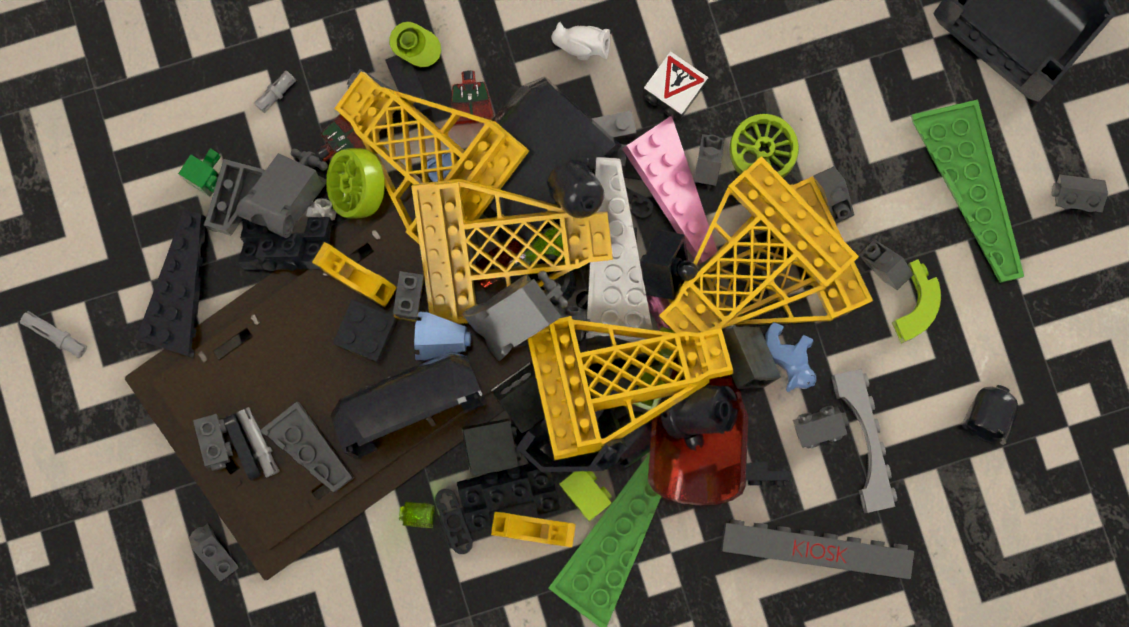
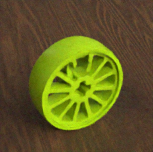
M758 114L745 119L735 129L729 144V156L733 167L739 174H742L753 164L747 163L743 157L745 153H750L754 155L756 161L762 156L771 165L770 160H772L781 168L777 173L784 178L790 173L797 161L799 143L793 128L785 120L771 114ZM757 124L767 125L764 137H761ZM751 126L754 128L757 140L746 132L747 128ZM770 126L778 128L779 131L772 138H769ZM781 133H784L788 140L775 144L776 138ZM740 135H743L753 145L739 142ZM761 145L763 147H769L767 153L765 151H759ZM790 145L791 152L779 151L776 148ZM737 147L744 148L741 153L737 152ZM774 155L787 157L789 161L784 165Z
M362 148L341 150L333 156L329 164L326 179L327 193L332 207L340 216L346 218L368 217L378 210L382 202L385 186L384 174L378 158L369 150Z

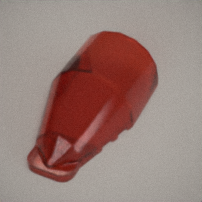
M673 369L670 379L676 378L679 372ZM731 375L709 379V385L728 386L733 390L737 401H732L733 408L738 409L736 423L730 432L724 431L725 434H703L704 445L702 448L697 445L695 446L696 451L691 450L687 447L684 438L674 439L668 435L662 425L660 414L652 419L648 483L652 490L662 497L684 504L715 505L733 501L743 494L746 486L749 419L741 393L737 389Z

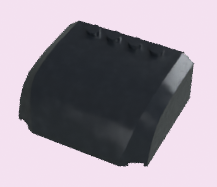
M942 0L933 14L943 28L1024 96L1039 102L1116 15V12H1112L1107 0Z
M545 76L522 85L492 119V121L498 123L529 150L528 154L500 190L555 205L558 204L550 196L547 181L550 173L556 166L559 165L561 167L566 163H570L569 160H578L586 164L593 171L596 167V157L612 158L622 147ZM495 197L482 213L486 218L498 216ZM500 197L501 210L504 216L547 211L544 208ZM544 220L529 223L538 229ZM521 223L505 226L514 232ZM523 225L517 235L528 242L535 232ZM501 227L499 228L508 238L511 236ZM537 235L530 245L534 246L541 237ZM512 239L520 249L524 247L518 240Z
M449 352L340 398L331 412V418L344 454L358 459L378 450L374 442L375 439L458 404H461L464 412L467 413L486 405L487 402L467 356Z

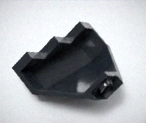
M614 408L595 412L601 439H605L621 429ZM544 419L540 426L526 433L516 449L541 472L604 471L617 463L627 449L623 437L606 443L600 451L554 460L547 424Z

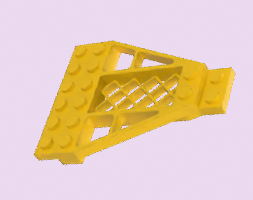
M365 72L359 73L334 108L351 123L355 133L362 139L366 149L374 153L378 158L384 174L385 187L407 229L405 232L419 245L416 218L413 222L411 221L400 199L411 183H429L428 173L437 172L438 181L461 179L500 190L529 152L525 146L495 121L381 87ZM418 102L450 112L452 115L442 129H439L416 109L413 104ZM396 110H401L402 122L393 124L392 114ZM407 112L410 115H412L416 120L408 121ZM460 116L485 123L466 151L448 135ZM417 124L419 137L410 138L408 125ZM402 126L403 139L395 140L394 127ZM424 127L434 135L425 136ZM381 129L388 130V141L380 142L379 132ZM434 139V152L426 153L425 140ZM419 141V154L411 155L410 142ZM440 141H442L450 149L441 150ZM404 143V156L396 157L395 144ZM384 145H389V151L384 147ZM451 153L452 166L443 167L442 154ZM378 154L405 176L397 190ZM436 155L437 168L428 169L426 156ZM420 157L421 170L412 171L411 158ZM405 159L406 166L400 160ZM451 170L444 179L443 171ZM416 174H422V180ZM461 187L465 218L467 220H478L495 195Z
M761 156L728 186L693 263L697 266L713 229L728 244L692 280L684 281L676 300L659 315V318L674 333L684 331L700 333L720 328L723 330L728 326L736 325L825 290L859 256ZM729 195H733L754 217V220L735 238H731L716 223ZM754 230L767 231V243H754ZM750 232V242H739ZM770 234L778 243H770ZM737 246H750V259H737ZM734 247L733 258H722ZM753 247H767V259H753ZM770 247H783V260H770ZM796 261L819 286L789 298L775 284L774 279L792 262ZM720 262H733V275H720ZM717 263L716 274H705ZM736 263H750V275H736ZM753 263H766V276H753ZM770 263L782 264L770 275ZM703 278H716V291H703ZM700 279V287L698 289L694 283ZM719 279H733V291H719ZM736 279H750L749 292H736ZM753 279L765 280L753 291ZM767 286L771 287L783 299L780 302L742 317L737 316ZM704 294L716 295V307ZM719 295H733L732 308H719ZM736 295L748 296L736 307ZM720 311L731 313L725 317Z
M813 176L797 184L790 185L843 240ZM751 216L731 238H735L754 220V217ZM754 235V243H758ZM773 238L770 240V243H778V241ZM726 242L710 260H712L728 243ZM767 247L753 248V255L757 253L756 259H759L760 253L767 255V250H765ZM777 247L775 253L770 252L773 260H776V258L783 260V256L778 255L780 247ZM750 249L738 254L737 259L750 257ZM796 261L787 267L785 274L780 273L778 275L783 278L780 289L786 295L808 285L814 288L819 286L805 269L800 280L788 276L792 264L802 267ZM721 262L720 272L726 275H733L732 272L724 270V268L732 265L733 262ZM853 262L825 290L817 292L826 316L793 317L787 304L783 308L788 318L752 319L738 323L736 326L772 324L773 322L784 324L831 321L873 300L855 262ZM753 263V273L755 268L766 272V267ZM771 264L770 266V274L774 272V270H772L774 264ZM714 265L705 274L715 273L717 265ZM807 272L809 279L804 280V277ZM703 278V291H716V278H713V281L710 278ZM700 279L694 283L698 289L700 287ZM730 279L728 288L719 285V289L733 291L730 289L733 279ZM740 279L747 282L744 292H747L750 279ZM786 279L798 283L783 290ZM753 280V284L756 286H760L762 284L760 282ZM680 286L674 300L668 299L670 304L676 300L682 286ZM767 286L761 291L759 299L754 298L752 300L756 303L743 308L737 316L741 317L775 300L782 301L783 299L776 293L761 300L765 289L775 292L771 287ZM704 294L716 307V295ZM728 295L724 296L723 302L719 298V308H732L725 305ZM736 295V296L741 297V300H740V303H739V304H741V303L743 302L744 298L746 299V298L748 297V296ZM720 311L725 317L728 316L726 312Z
M461 179L412 184L411 186L429 313L457 324L468 323L463 313L470 307L477 305L473 280L505 277L508 287L511 285L510 276L534 274L540 271H555L548 275L549 279L554 280L587 263L613 260L608 211L597 212L590 217L582 219L574 218L567 214L559 205ZM461 187L495 195L498 216L495 218L467 220L464 215ZM500 197L544 208L547 211L504 216L501 210ZM552 219H560V225ZM544 220L538 229L529 223ZM547 222L558 229L552 239H549L540 232ZM521 223L514 232L505 226ZM523 225L535 232L528 242L517 235ZM497 226L491 234L481 228ZM500 227L511 235L504 245L493 237ZM472 228H474V229L470 232V234L467 236V230H466V229H472ZM476 230L487 238L481 247H478L469 240ZM560 233L562 234L563 249L554 242ZM537 235L548 243L541 252L530 245ZM513 238L524 245L517 255L507 248V245ZM489 241H492L501 248L494 257H491L483 250ZM469 245L477 251L471 259ZM550 246H553L561 253L554 263L543 255ZM527 248L537 255L531 265L520 258ZM503 251L514 258L507 268L496 260ZM479 253L490 261L484 270H481L472 263ZM564 256L565 261L559 262V261L562 259V257ZM540 258L546 262L545 264H536ZM516 261L523 265L518 267H512ZM492 264L500 268L488 270ZM542 280L537 281L540 287L544 285Z
M572 316L559 318L527 339L554 460L600 451L606 443L614 439L623 438L709 384V379L733 374L732 364L721 328L700 333L687 331L669 333L573 320ZM575 330L609 334L612 346L580 353ZM614 335L644 338L645 340L616 345ZM668 348L673 351L669 359L658 354L661 349ZM645 353L650 357L643 364L635 359L638 354ZM676 356L678 357L680 366L673 362ZM622 358L627 362L620 369L612 364L614 359ZM654 359L665 364L660 372L649 367ZM599 363L603 367L597 374L588 369L591 364ZM631 364L641 369L636 377L626 372ZM669 367L679 372L674 380L664 375ZM607 369L617 373L612 382L602 377ZM645 372L656 377L651 385L640 380ZM586 375H588V376L594 378V380H593L592 383L589 385V387H588ZM622 377L632 382L627 390L617 385ZM660 380L663 381V382H665V383H667V384L657 385V383H658ZM598 382L608 386L603 395L593 390ZM636 385H638V386H640V387L643 388V389L633 390ZM612 390L618 392V394L610 395ZM673 395L640 417H634L632 404ZM626 406L631 422L605 439H601L595 412Z

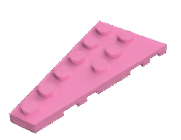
M670 116L622 149L675 231L685 235L686 248L695 259L709 229V224L673 118ZM712 233L697 263L698 265L717 252Z

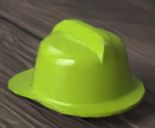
M402 22L391 31L389 45L397 56L419 67H428L439 59L441 44L438 38L430 31L412 22Z

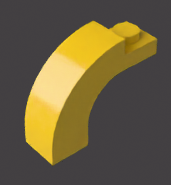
M324 242L312 263L323 269L324 272L383 307L386 306L397 288L382 276L359 265L326 242Z
M495 512L491 535L572 547L576 524Z

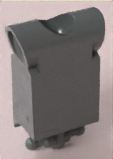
M292 149L291 156L299 158L300 162L278 153L253 187L252 193L246 195L237 205V215L252 223L267 226L271 232L288 238L292 233L294 222L300 219L326 185V179L318 176L316 170L312 169V167L326 170L328 164L320 161L315 153L311 151L300 152L298 149Z
M545 271L538 273V278L543 281L545 290H542L534 279L531 280L528 274L494 295L486 303L472 306L463 313L464 318L474 331L485 338L487 348L497 361L503 359L512 347L519 345L562 317L549 300L551 297L553 300L558 301L561 308L568 306V301L562 296L563 292L560 290V284L558 282L555 283L553 279H549Z

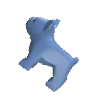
M773 322L765 334V341L775 364L781 366L787 372L788 384L786 391L790 392L795 388L807 389L813 387L816 383V374L810 368L807 356V348L811 347L813 339L803 335L796 346L780 344L778 335H781L784 326Z

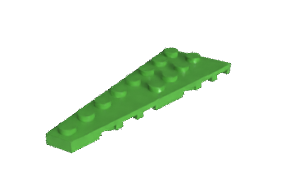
M978 100L912 114L911 120L999 282L1002 283L1025 277Z
M662 437L657 447L649 453L549 587L551 591L598 627H607L679 456L680 451Z

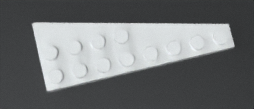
M596 157L595 176L604 189V200L597 212L608 211L613 260L590 262L587 319L595 323L653 330L621 160L617 158ZM589 331L586 333V339L598 335L609 336V334ZM614 335L615 338L629 342L645 340L644 338Z

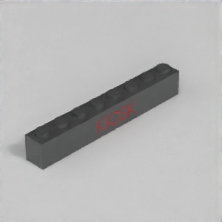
M731 519L730 523H724L721 552L911 579L914 551L908 550V545L894 543V548L885 547V542L871 540L870 544L861 543V538L847 537V541L838 540V535L824 533L823 537L814 536V531L800 530V534L791 533V528L777 526V530L767 529V524L754 523V526L750 527L744 526L745 521Z

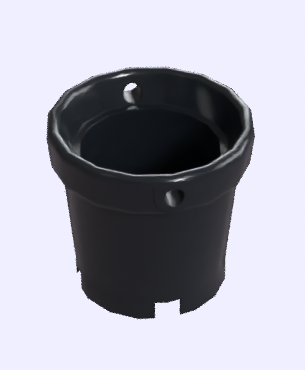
M707 384L661 413L662 425L667 434L674 439L690 438L695 434H725L724 431L730 432L736 423L738 409L733 408L732 401H737L736 395L728 386ZM673 395L662 397L660 404L665 400L669 399L670 397H672Z

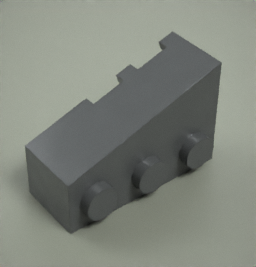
M223 159L204 226L211 231L231 236L243 219L236 213L237 205L246 195L252 193L253 187L265 170Z

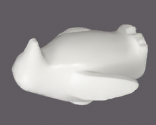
M559 22L551 36L553 43L569 54L577 56L579 60H587L592 55H599L604 59L608 58L610 47L609 29L601 30L592 26H574L566 29Z

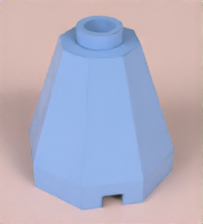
M418 312V317L421 318V321L416 320L414 349L419 350L420 355H415V360L429 361L449 352H464L467 346H471V332H467V327L431 313Z

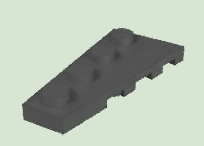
M300 402L294 403L260 430L333 492H337L354 478Z

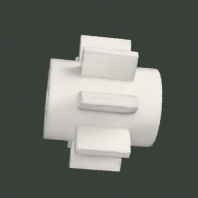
M317 199L308 207L306 216L330 217L331 220H335L336 211L332 209V203L329 200Z

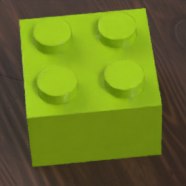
M575 471L560 483V487L588 522H590L612 504L609 500L612 496L604 486L598 487L594 482L597 480V477L592 471Z

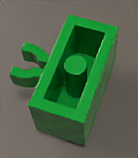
M211 148L203 161L190 155L178 174L188 184L210 197L214 193L219 176L213 167L221 156Z

